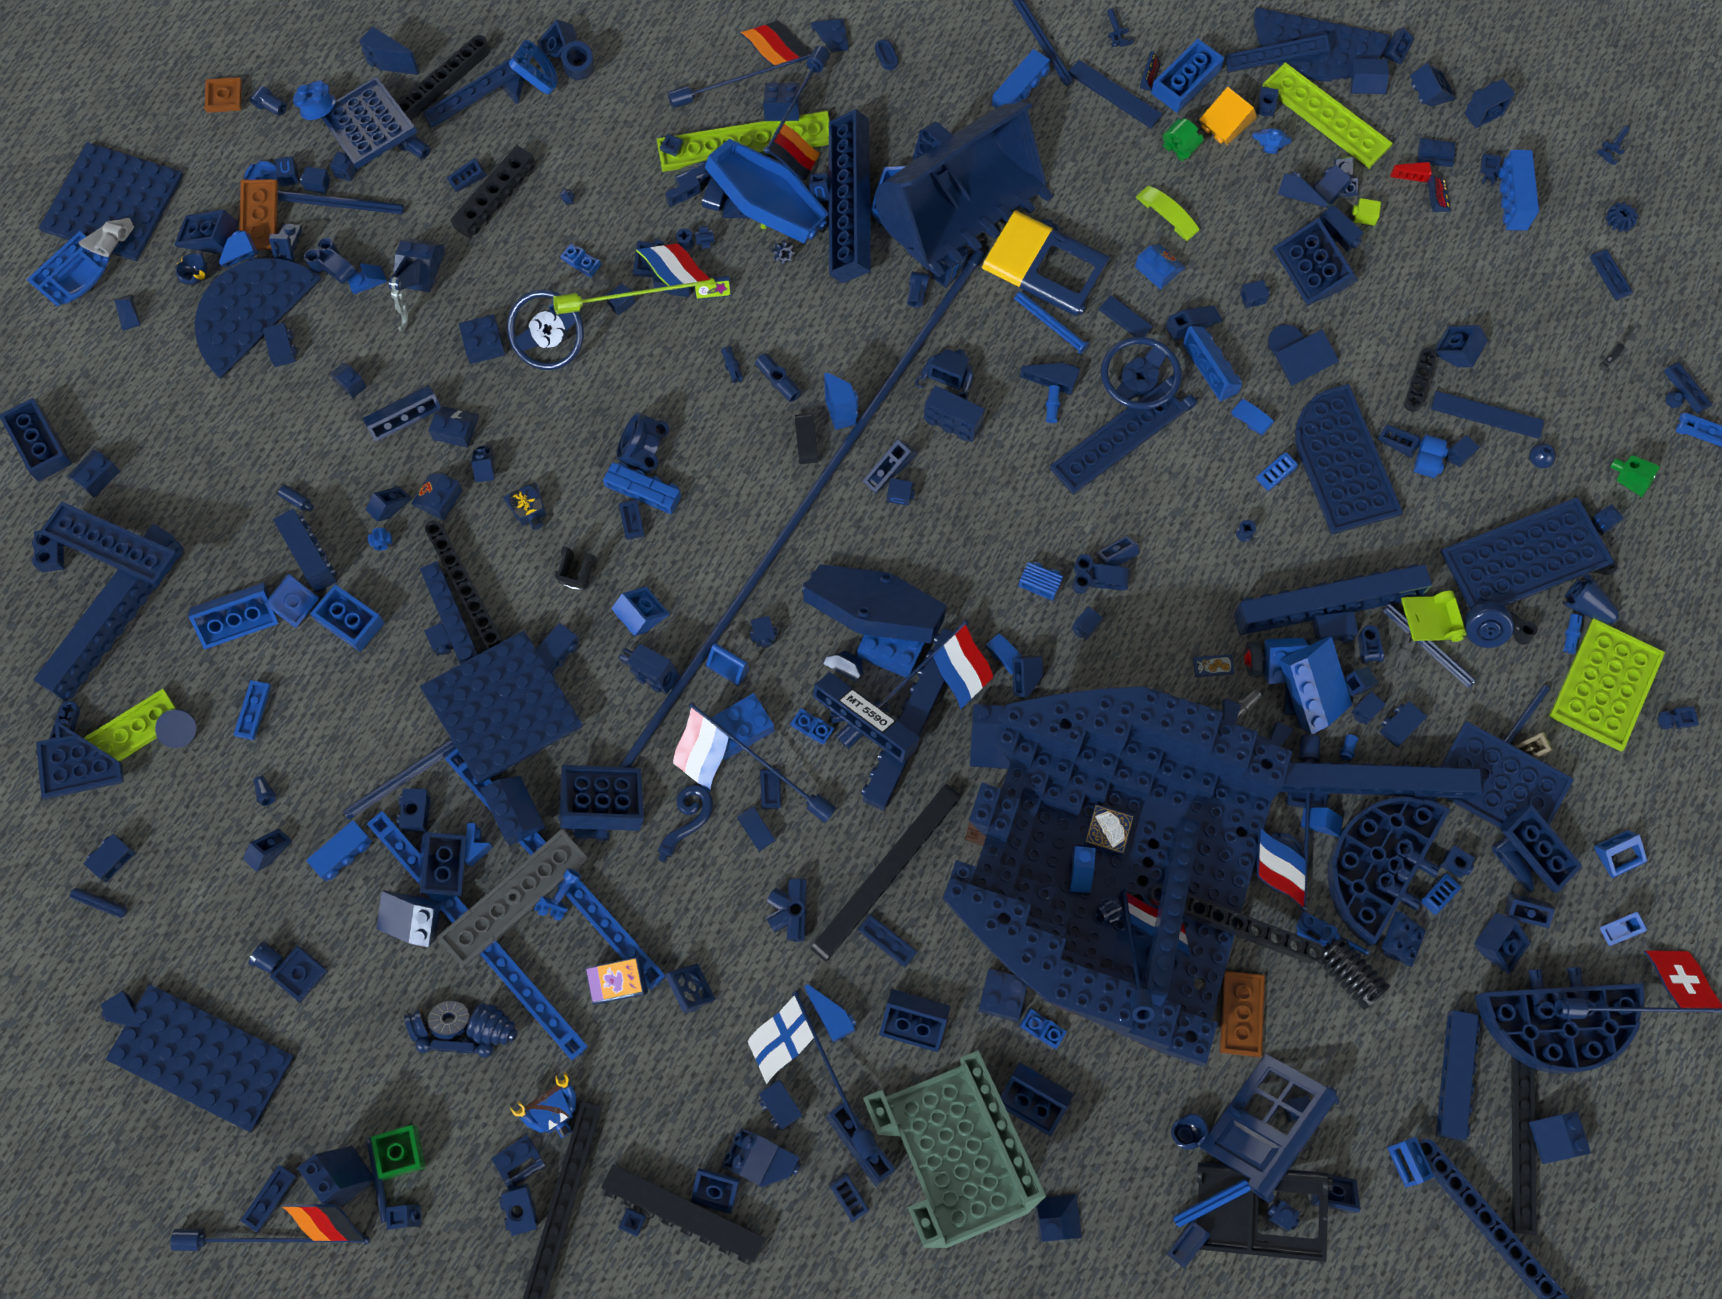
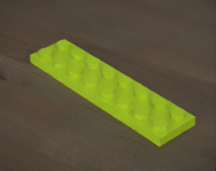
M1286 62L1263 83L1262 87L1279 89L1278 100L1369 169L1393 144Z

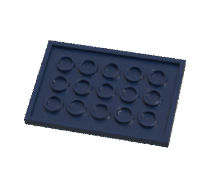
M377 76L336 100L335 107L327 115L321 117L357 169L365 166L369 161L381 156L387 150L397 146L400 142L418 132Z
M1467 721L1463 723L1440 768L1443 766H1452L1453 768L1469 766L1473 767V769H1480L1482 792L1478 798H1443L1498 828H1501L1504 821L1513 813L1529 805H1532L1546 823L1550 825L1574 780L1570 776Z

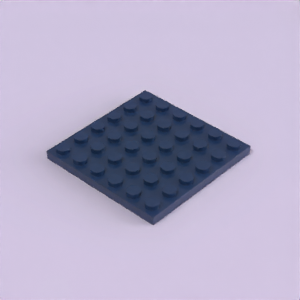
M86 142L39 229L42 232L70 240L79 231L87 237L102 227L107 221L130 218L134 225L133 230L125 241L118 242L111 254L137 262L179 185L183 173Z
M525 631L420 685L421 691L478 785L583 727L580 719Z

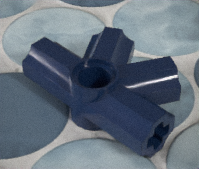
M791 879L789 880L788 894L775 887L768 896L767 903L777 908L778 911L766 918L774 933L787 927V941H805L807 880ZM795 906H801L802 910L799 914H792V909Z

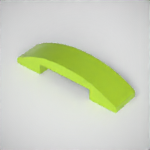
M1147 186L1136 196L1147 208L1152 207L1175 227L1174 231L1186 241L1199 231L1198 226L1187 212L1160 190Z

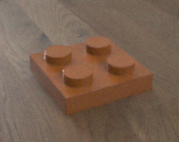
M240 77L205 80L204 109L207 113L241 111L242 80Z

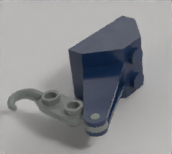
M415 239L400 240L395 253L394 274L389 279V288L392 289L391 297L395 301V310L402 317V324L398 327L401 332L406 329L409 318L407 312L409 301H406L405 288L424 292L431 291L444 256L445 249L443 244Z

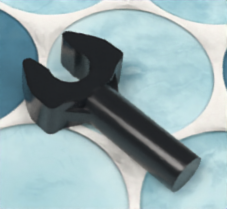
M1619 343L1611 354L1602 361V364L1608 368L1620 356L1625 346Z

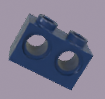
M41 530L34 531V538L32 539V546L34 548V556H32L33 566L41 573L64 570V545L40 533Z

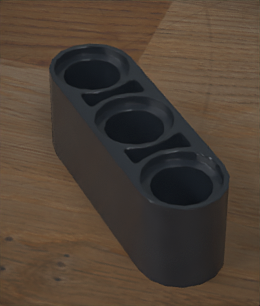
M813 413L794 415L799 464L818 463Z

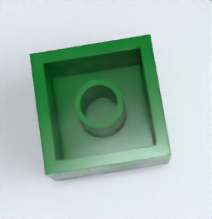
M410 1125L371 1136L379 1179L388 1180L426 1169L418 1127Z

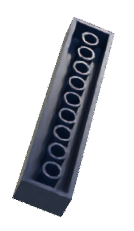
M857 109L829 122V275L841 283L871 272L869 118Z
M155 524L143 536L176 551L179 554L177 559L181 557L184 549L172 534ZM118 569L33 680L65 702L72 699L76 695L79 686L88 679L91 670L99 665L101 657L111 649L114 640L123 633L126 624L134 619L136 611L141 605L146 603L148 595L157 587Z
M1413 564L1405 569L1393 568L1385 573L1378 571L1366 577L1358 575L1351 580L1339 579L1331 584L1324 582L1311 588L1303 586L1296 591L1284 590L1276 595L1264 594L1256 599L1252 597L1245 598L1237 607L1234 618L1239 635H1245L1313 621L1316 615L1359 612L1387 606L1388 604L1402 603L1401 598L1423 597L1431 588L1432 583L1426 565L1418 566V564Z

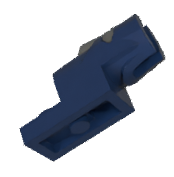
M705 160L683 167L681 172L675 175L677 188H672L665 193L669 207L701 193L700 184H703L712 177L705 169Z

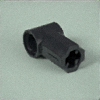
M1510 611L1514 623L1513 635L1515 640L1522 645L1530 643L1538 631L1536 624L1531 621H1524Z

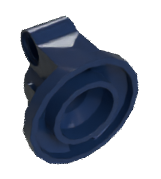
M639 412L635 413L627 423L618 443L616 451L617 460L633 466L645 474L658 466V458L655 456L660 439L669 432L667 423L661 420L656 421ZM645 460L648 461L650 467L645 464Z

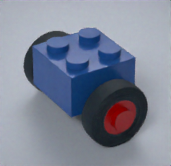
M1303 637L1265 639L1264 654H1262L1259 642H1247L1244 654L1247 673L1249 676H1259L1263 668V676L1269 684L1286 683L1279 660L1319 640L1317 638H1309L1305 641Z

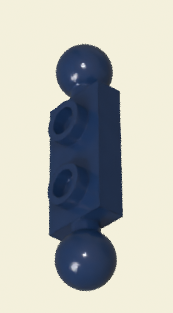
M420 1037L415 1044L417 1051L420 1053H427L430 1050L469 1054L478 1053L483 1058L491 1056L494 1050L492 1044L486 1045L482 1042L476 1045L470 1039H460L459 1042H451L452 1039L439 1038V1041H431L428 1037Z

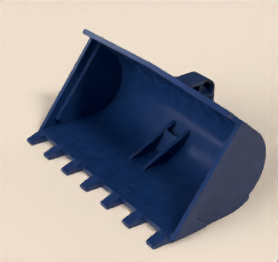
M1017 102L1015 104L1000 105L953 135L938 122H932L919 132L913 162L877 187L875 203L880 216V222L887 232L907 249V252L937 277L945 273L938 264L939 261L948 256L957 264L962 262L964 258L957 249L967 244L973 250H979L982 245L975 237L984 231L994 239L998 237L1000 232L994 224L1001 219L1008 222L1012 216L1011 212L1020 206L1029 214L1035 211L1036 208L1029 201L1033 196L1038 194L1047 202L1053 198L1051 192L1046 188L1047 183L1027 111L1032 107L1031 103Z

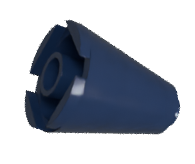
M1588 574L1583 576L1585 579L1582 582L1578 579L1565 594V597L1568 599L1563 601L1562 604L1585 616L1605 624H1613L1619 618L1617 607L1593 577Z

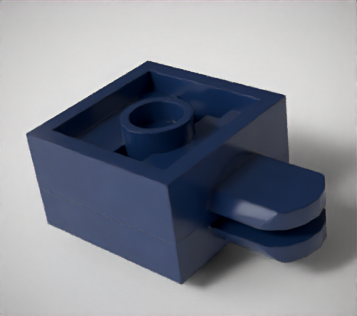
M640 643L634 652L624 648L622 652L625 655L620 654L618 656L622 663L630 667L629 671L635 675L636 681L643 685L647 683L657 693L663 692L667 695L680 677L671 660Z

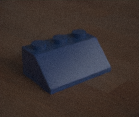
M521 776L498 779L480 788L509 846L546 828Z
M891 989L879 1035L938 1052L951 1006Z
M1019 1062L1000 1098L1006 1111L1051 1137L1066 1112L1074 1093Z

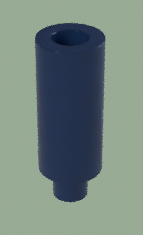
M286 484L282 485L278 490L279 497L302 511L313 510L314 505L310 503V499Z

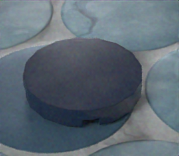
M1280 325L1271 331L1267 340L1268 348L1275 355V353L1304 339V336L1294 326Z
M182 709L167 710L156 721V737L167 747H184L195 736V719L190 713Z

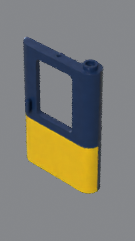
M1015 210L986 257L982 269L1077 317L1079 314L1082 315L1086 309L1084 303L1111 257ZM1051 246H1055L1095 267L1080 293H1075L1036 272Z

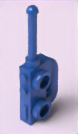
M1307 912L1301 913L1295 926L1297 928V935L1318 942L1323 947L1330 945L1333 940L1337 941L1341 938L1340 934L1337 933L1338 929L1334 925H1329L1326 921H1321ZM1309 930L1320 937L1316 939L1306 934V932ZM1347 940L1350 943V947H1354L1357 951L1363 953L1364 955L1369 954L1368 949H1364L1361 946Z

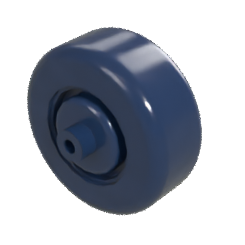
M1486 602L1473 607L1468 612L1465 618V630L1468 639L1476 646L1495 648L1503 645L1511 638L1514 631V623L1510 611L1505 606L1494 602Z

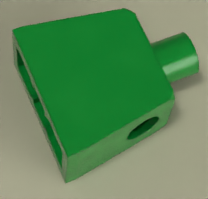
M1632 455L1627 462L1616 458L1611 468L1620 472L1617 482L1643 497L1653 483L1660 466Z

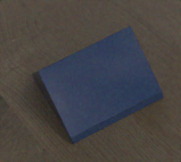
M698 1168L691 1202L731 1214L741 1181Z
M1329 1175V1177H1333V1191L1329 1190L1328 1209L1352 1214L1360 1212L1357 1181ZM1312 1194L1310 1205L1319 1207L1318 1195Z

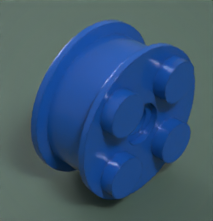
M320 80L299 86L293 97V103L296 107L300 108L302 118L315 120L327 115L335 107L336 99L333 95L329 94L328 85Z

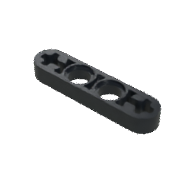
M1431 348L1422 350L1413 372L1404 401L1405 408L1410 412L1419 410L1426 394L1437 358L1436 352ZM1426 354H1428L1430 358L1427 364L1424 363L1426 359ZM1419 369H1424V370H1426V371H1427V375H1426V376L1420 375L1419 372H1418V370H1419ZM1419 384L1422 386L1423 390L1417 391L1414 389L1413 385ZM1417 396L1415 406L1411 405L1413 397Z

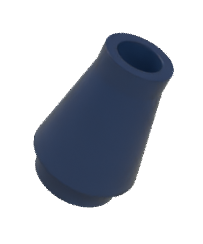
M264 776L256 777L253 783L257 802L261 806L271 805L276 800V793Z

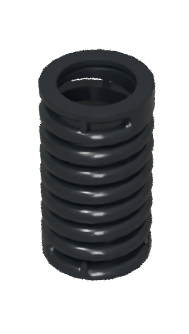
M1342 936L1325 951V956L1317 961V963L1322 966L1324 965L1323 969L1325 971L1332 969L1329 975L1331 977L1336 976V983L1344 980L1340 986L1342 989L1347 988V994L1350 995L1356 991L1352 995V999H1359L1358 1005L1363 1010H1366L1391 985L1385 983L1383 977H1377L1378 972L1372 970L1370 964L1366 965L1367 961L1360 959V953H1355V948L1350 947V943Z

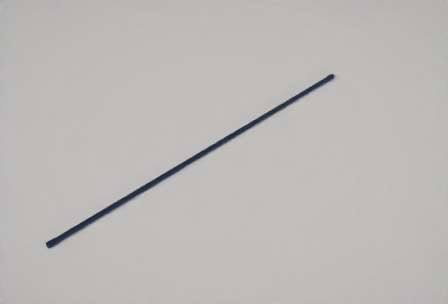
M975 251L968 260L961 274L619 767L630 768L709 654L713 644L718 641L973 270L977 268L984 258L982 251Z

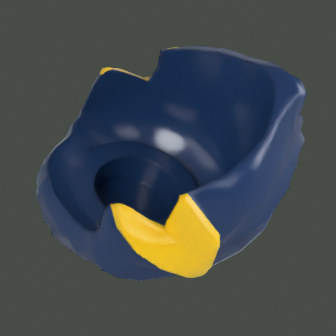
M202 253L185 255L182 257L181 262L176 263L175 273L182 284H197L205 278L207 264Z

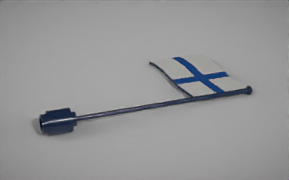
M794 991L792 998L780 1012L760 1026L748 1040L764 1080L768 1085L781 1069L797 1058L815 1040L856 1128V1131L853 1133L854 1136L851 1138L855 1149L864 1162L871 1161L878 1157L879 1147L871 1130L859 1127L798 996L800 993Z

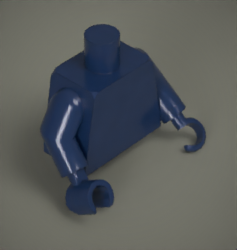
M945 349L941 354L931 356L921 372L923 375L916 379V386L922 388L923 385L919 386L918 381L920 379L925 380L928 377L958 390L962 388L958 396H965V400L968 401L967 391L970 390L973 380L972 367L968 365L969 358L966 357L965 352L961 349L956 350V352Z

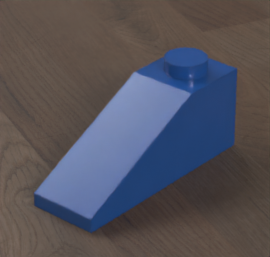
M810 985L804 986L833 1043L855 1032L854 1026L857 1024L851 1014L847 1015L844 1009Z

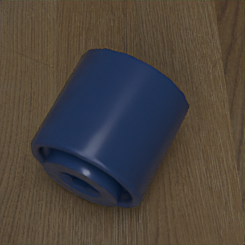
M572 41L566 44L561 53L563 69L566 75L574 80L588 78L594 69L590 47L581 41ZM575 62H581V66H575Z

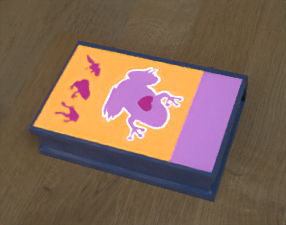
M641 956L585 968L593 1005L607 1004V1002L632 997L637 998L648 993Z

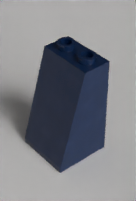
M353 1146L314 1154L297 1168L321 1203L335 1204L339 1207L345 1205L374 1182L373 1174Z

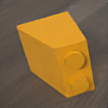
M1227 87L1199 120L1201 128L1206 133L1211 132L1215 135L1213 138L1218 143L1222 144L1223 142L1228 145L1257 116L1254 107Z

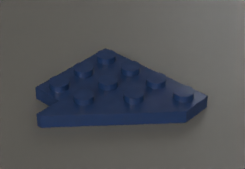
M54 722L56 738L36 742L41 798L44 800L124 783L122 763L59 722Z

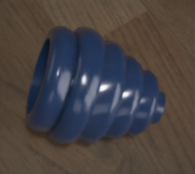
M481 1003L470 1018L467 1026V1036L473 1038V1041L478 1044L483 1042L486 1045L492 1043L494 1045H499L500 1043L506 1045L510 1041L513 1042L515 1040L518 1030L515 1029V1023L510 1021V1018L502 1010L498 1009L496 1005Z

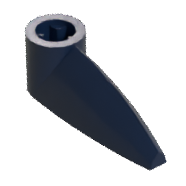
M1504 837L1492 847V851L1516 880L1530 893L1534 890L1529 866L1507 837Z

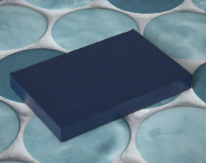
M1323 329L1275 353L1291 386L1339 362Z

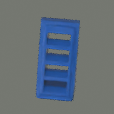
M1285 452L1262 471L1256 479L1267 491H1270L1293 473L1298 464ZM1277 466H1279L1284 472L1282 473V472L1277 468ZM1270 471H1273L1278 476V478H1276ZM1267 475L1272 480V483H1270L1264 476Z
M1446 873L1421 899V903L1436 915L1462 887ZM1446 880L1455 888L1453 891L1444 883ZM1442 886L1450 894L1447 895L1439 887ZM1437 891V892H1438L1439 894H1441L1445 899L1442 900L1435 892ZM1433 896L1440 904H1436L1430 897Z

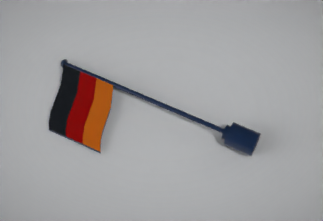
M779 21L740 32V35L750 41L759 54L772 67L695 91L688 86L668 91L667 95L670 105L674 109L693 103L694 94L809 59L812 53L800 44L791 31Z
M816 46L807 61V66L810 69L807 77L768 146L764 147L765 153H770L778 158L792 173L802 180L807 179L820 152L813 149L797 132L784 123L812 73L821 72L827 63L830 52L824 46Z
M282 1204L281 1207L292 1215L301 1230L310 1238H206V1234L203 1233L202 1229H174L171 1236V1250L200 1251L206 1242H365V1245L370 1242V1238L368 1236L364 1237L353 1226L347 1215L335 1204Z

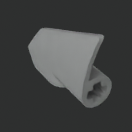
M130 218L107 221L102 227L78 243L91 252L109 257L118 242L126 240L134 225Z

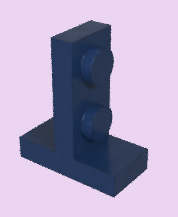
M283 224L279 234H270L269 240L274 259L295 263L293 251L302 233L301 225Z

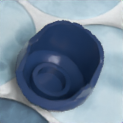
M1189 1114L1176 1119L1171 1128V1136L1174 1142L1179 1147L1187 1150L1200 1147L1208 1134L1205 1120L1197 1114Z

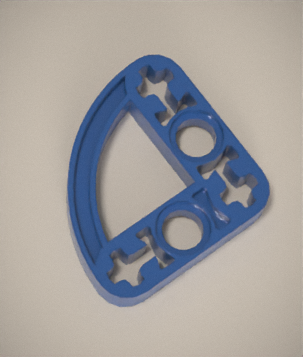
M524 40L509 61V66L545 94H551L557 85L555 68L538 46L530 40ZM532 57L539 63L544 73L529 63Z

